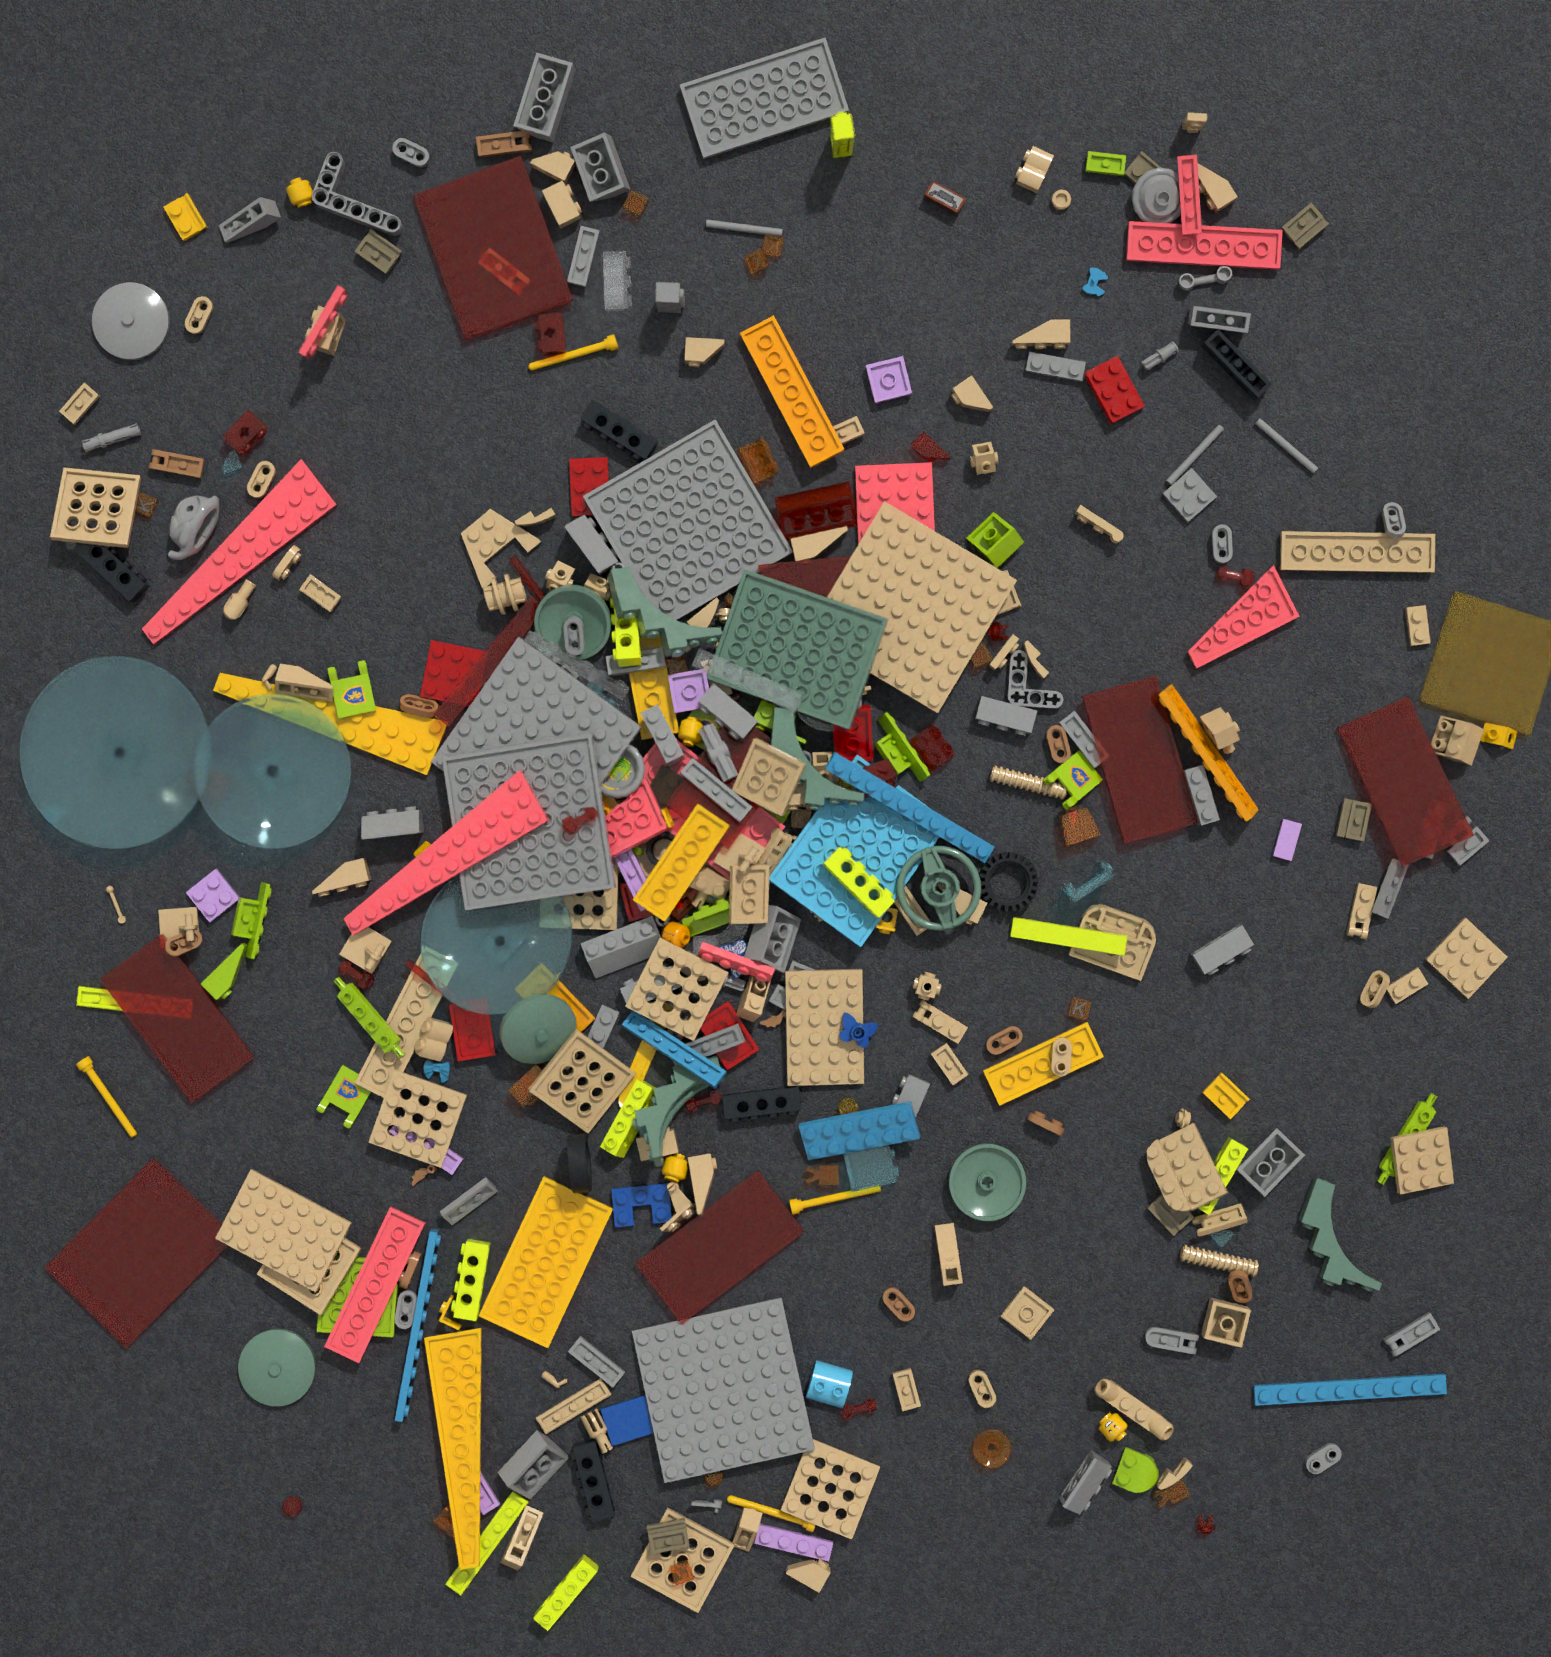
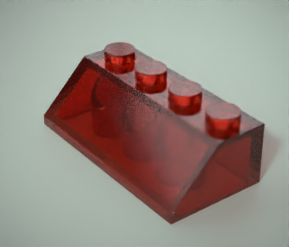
M849 481L774 497L780 529L786 540L845 526L858 525L853 493Z

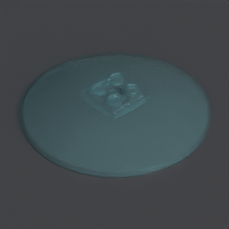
M266 694L241 700L225 709L215 718L205 731L198 746L194 776L197 793L205 811L222 831L242 843L260 848L276 849L306 842L330 825L346 800L351 779V764L349 752L340 731L321 710L295 697ZM271 765L278 768V774L274 777L267 774V768Z
M459 874L440 890L426 913L421 932L423 963L435 987L457 1006L478 1014H506L520 1000L532 995L547 994L558 982L571 953L573 937L571 918L562 896L465 910ZM499 937H504V945L501 947L496 946V940Z

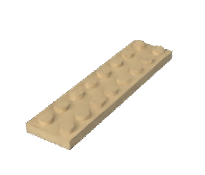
M1282 531L1280 534V570L1434 573L1435 534L1404 533L1401 538L1393 539L1386 533Z
M424 946L386 1020V1023L401 1039L399 1047L405 1053V1056L398 1059L393 1051L385 1053L375 1042L355 1081L357 1085L383 1098L385 1097L394 1069L402 1072L405 1071L415 1051V1043L422 1035L421 1026L427 1017L432 1018L459 965L458 962Z

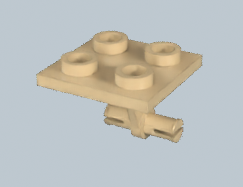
M733 829L713 862L729 872L730 865H741L739 870L746 873L750 865H757L766 848Z
M197 907L158 910L161 948H164V944L169 938L185 931L186 941L194 943L193 929L199 931Z
M368 927L356 935L351 934L339 955L373 974L392 941Z
M670 1182L667 1185V1189L676 1214L660 1228L663 1232H674L681 1226L679 1222L685 1218L689 1219L695 1213L694 1209L696 1208V1204L691 1203L680 1190L678 1183Z

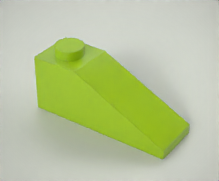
M242 943L201 983L216 1000L221 998L224 1000L232 993L230 989L234 986L248 946L246 943Z

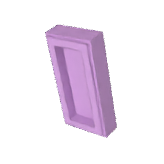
M1282 819L1272 856L1292 861L1302 824Z

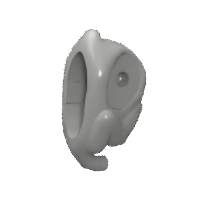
M191 496L180 501L170 522V537L180 547V551L175 552L171 550L168 553L169 558L182 560L197 554L202 549L219 519L220 508L217 496L211 498Z

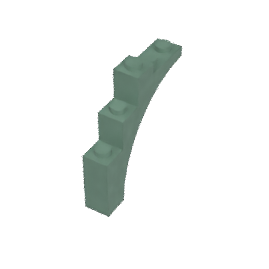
M630 567L610 570L607 579L617 618L631 620L636 617L641 638L648 637L653 639L660 636L665 657H679L685 653L687 647L694 648L701 644L714 645L719 642L723 635L721 627L704 628L691 626L667 616L652 605L643 595L633 578Z
M775 708L771 746L807 763L798 782V785H802L803 782L806 783L804 806H808V809L820 810V807H824V800H828L830 804H840V801L847 802V805L859 806V803L863 804L864 793L849 791L833 784L824 778L807 760L797 740L794 726V710Z
M717 1055L707 1058L721 1067ZM680 1065L672 1067L674 1074L671 1075V1080L673 1084L654 1088L655 1096L652 1097L654 1106L636 1110V1118L633 1119L635 1130H639L641 1136L645 1137L647 1145L650 1144L651 1149L647 1150L650 1161H654L656 1167L664 1166L662 1154L664 1137L675 1113L692 1096L710 1086Z
M1313 1177L1298 1220L1303 1223V1227L1313 1230L1316 1227L1309 1249L1313 1251V1255L1324 1258V1255H1326L1319 1276L1324 1279V1283L1334 1286L1335 1283L1341 1285L1344 1278V1282L1355 1285V1283L1362 1284V1288L1373 1292V1289L1380 1291L1382 1283L1359 1271L1347 1259L1337 1242L1331 1219V1202L1335 1185Z

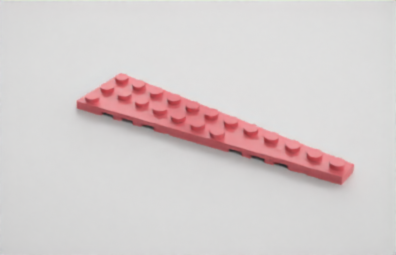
M302 459L142 628L154 645L337 506Z
M521 770L516 772L344 918V921L352 935L358 934L548 822L549 819Z

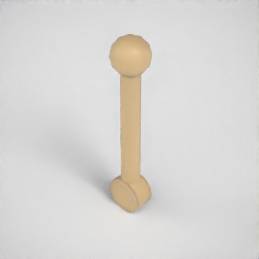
M107 886L106 891L110 894L119 916L118 922L123 924L126 922V917L122 916L113 893L114 888Z

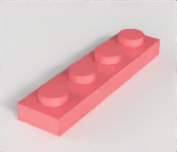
M1197 155L1178 156L1182 235L1202 234Z
M338 285L299 350L303 357L309 359L310 355L314 356L318 349L317 344L319 340H323L328 332L326 328L330 322L333 323L338 315L336 311L339 306L345 304L348 297L346 295L347 291Z
M702 942L698 956L707 962H716L724 968L735 969L740 974L754 976L762 982H770L775 970L773 967Z

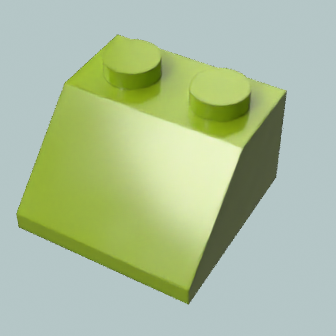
M994 512L966 538L996 568L1024 543L1017 531Z

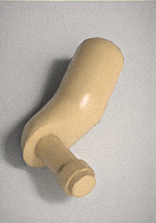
M274 664L269 666L262 678V683L264 682L269 690L272 689V686L269 684L268 679L277 670V666Z
M546 1371L542 1373V1378L556 1388H560L559 1386L568 1382L567 1379H563L557 1383L554 1376Z

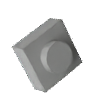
M777 984L768 1001L786 1010L785 987Z

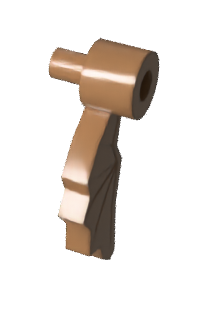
M783 1009L778 1016H772L769 1019L760 1021V1024L766 1025L767 1028L779 1025L782 1018L786 1017V1010Z
M429 1165L427 1168L416 1170L415 1175L412 1176V1186H415L420 1180L424 1179L428 1173H435L437 1166Z

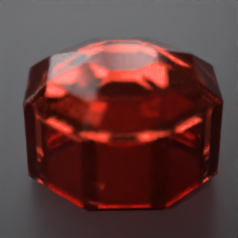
M290 1496L283 1503V1511L288 1516H296L302 1509V1501L297 1496Z

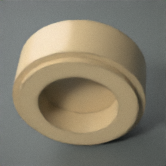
M1065 190L1056 191L1051 199L1053 207L1057 210L1068 208L1071 203L1070 194Z

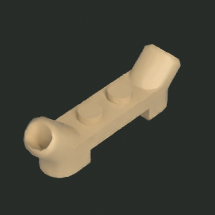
M1103 1378L1097 1382L1094 1391L1098 1397L1107 1401L1161 1441L1167 1440L1172 1435L1173 1425L1160 1413L1148 1407L1112 1380Z

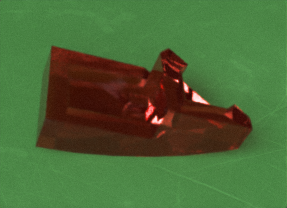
M924 431L910 444L911 448L924 459H928L929 462L951 459Z

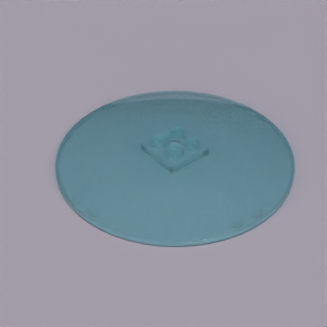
M105 656L90 659L68 668L55 677L41 691L32 704L23 726L20 741V765L26 789L33 803L45 819L66 836L90 846L110 849L130 848L152 842L164 836L178 826L195 807L205 788L209 775L211 739L200 705L187 687L174 675L142 659L126 656ZM121 747L124 749L125 754L119 759L115 753Z

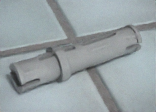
M138 423L109 433H99L98 436L82 440L85 452L101 447L107 448V445L140 436L141 430Z

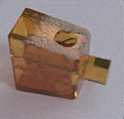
M1075 803L1067 809L1066 814L1060 816L1064 846H1070L1101 835L1087 807L1078 809Z

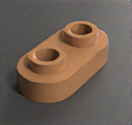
M411 694L403 695L400 699V709L406 713L426 718L434 717L437 714L438 704L432 699Z
M1059 725L1051 726L1046 732L1051 757L1057 763H1064L1071 755L1066 732ZM1054 731H1057L1059 733V737L1057 739L1053 738L1052 733ZM1058 750H1062L1064 752V755L1062 757H1058Z
M193 929L194 943L186 941V931L169 938L164 944L165 953L170 957H178L196 949L202 942L200 932ZM175 945L177 950H171L170 946Z
M1009 1026L990 1036L986 1041V1048L992 1054H1001L1021 1042L1022 1032L1016 1026ZM1011 1032L1016 1034L1014 1039L1009 1038ZM994 1041L999 1042V1046L997 1048L992 1047V1043Z
M1039 1111L1030 1112L1028 1120L1062 1136L1065 1130L1062 1127L1063 1123L1055 1119L1049 1121L1045 1119L1046 1115Z
M414 1251L410 1255L406 1263L408 1267L405 1272H402L398 1280L400 1287L407 1290L420 1261L421 1253Z
M1242 1270L1232 1271L1228 1276V1283L1234 1300L1239 1303L1249 1302L1252 1299V1287L1248 1275Z
M889 1287L883 1292L884 1303L900 1320L909 1321L914 1317L915 1308L899 1289ZM894 1293L896 1295L895 1299L893 1300L888 1298L889 1294ZM904 1307L909 1309L906 1314L902 1313Z

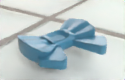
M1092 267L1089 269L1090 277L1088 282L1082 287V290L1090 295L1096 294L1098 297L1105 293L1104 290L1097 286L1098 280H1106L1108 277L1105 272Z
M429 1059L426 1060L423 1069L428 1079L434 1072H440L442 1083L449 1079V1062L441 1064L434 1063Z

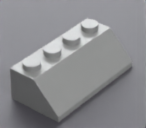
M536 52L513 125L515 128L536 138L554 142L576 72L573 63Z
M653 915L582 942L581 946L596 979L650 958L659 938H662Z

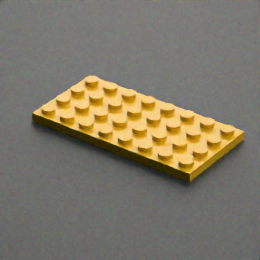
M544 1176L480 1311L479 1317L548 1348L613 1208L582 1193H573L571 1188Z

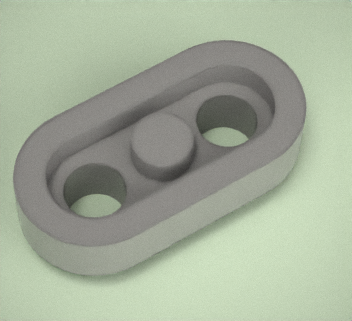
M399 138L393 143V152L398 158L416 167H424L429 163L430 156L424 147L405 138ZM406 147V151L400 152V148ZM419 155L424 156L423 160L418 161L417 157Z
M1387 503L1382 511L1385 532L1393 539L1401 538L1406 530L1403 510L1397 503Z
M1221 524L1212 530V555L1216 562L1226 563L1233 555L1232 532L1227 525ZM1220 531L1223 532V533H1224V537H1223V538H1219V537H1218V532H1220ZM1221 550L1224 551V552H1225V556H1224V557H1220V556H1219V551H1221Z
M575 616L569 617L564 623L565 649L571 655H579L585 648L584 624L580 618ZM571 624H577V628H573ZM573 642H578L579 646H574Z
M404 1290L398 1297L395 1324L401 1329H407L413 1324L417 1295L412 1290ZM410 1296L412 1300L411 1302H406L404 1298ZM407 1315L408 1320L403 1321L401 1316Z
M1327 1443L1307 1456L1305 1466L1312 1474H1319L1340 1460L1341 1450L1336 1444ZM1331 1451H1335L1333 1457H1329ZM1319 1462V1466L1315 1468L1313 1463Z

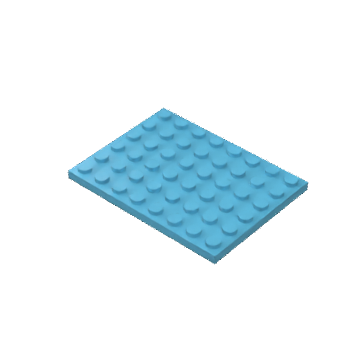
M856 755L852 760V763L922 803L859 755ZM839 778L835 785L849 791L864 793L863 804L859 803V806L847 805V802L840 801V804H830L828 800H824V807H820V810H816L769 875V881L857 946L861 947L886 911L879 918H875L822 863L838 847L842 849L845 847L851 852V858L855 862H861L866 868L865 872L869 876L871 874L874 875L880 882L878 885L883 890L885 888L893 894L892 899L895 900L897 897V880L904 863L916 852L933 846L940 836ZM922 858L910 868L905 879V885L923 861ZM844 862L841 865L842 871L848 873L850 865ZM857 876L855 884L861 887L864 884V879L861 876ZM872 889L869 892V898L876 900L878 894Z

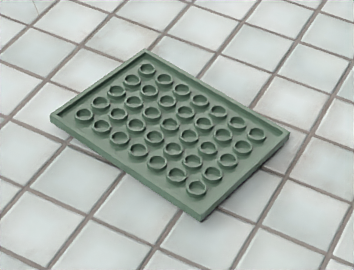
M744 569L707 679L851 729L889 619Z

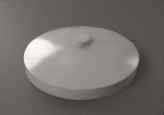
M121 283L105 291L96 302L92 314V328L97 341L107 352L120 359L139 360L152 355L163 345L169 333L170 316L165 302L154 290L139 283Z

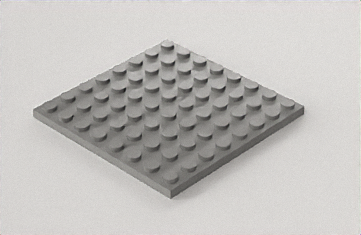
M716 419L583 496L624 567H630L633 578L643 595L662 613L675 620L682 618L740 583L744 569L759 573L793 553Z
M518 637L431 762L444 771L443 757L593 734L601 786L642 727L521 637Z
M593 734L442 758L452 826L519 770L523 772L549 819L545 824L460 873L465 910L616 887Z
M782 1297L632 1330L664 1483L815 1450Z

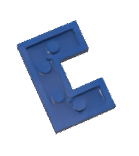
M669 1183L612 1188L615 1227L634 1226L633 1206L642 1205L652 1206L653 1224L668 1222L672 1218L670 1194L667 1189Z

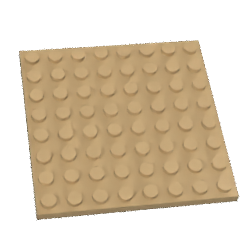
M884 501L827 598L889 619L870 673L938 713L1017 580Z

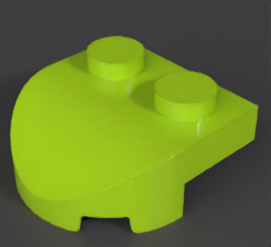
M1126 1447L1112 1484L1134 1493L1151 1489L1159 1477V1470L1154 1462L1155 1460L1147 1454H1142Z

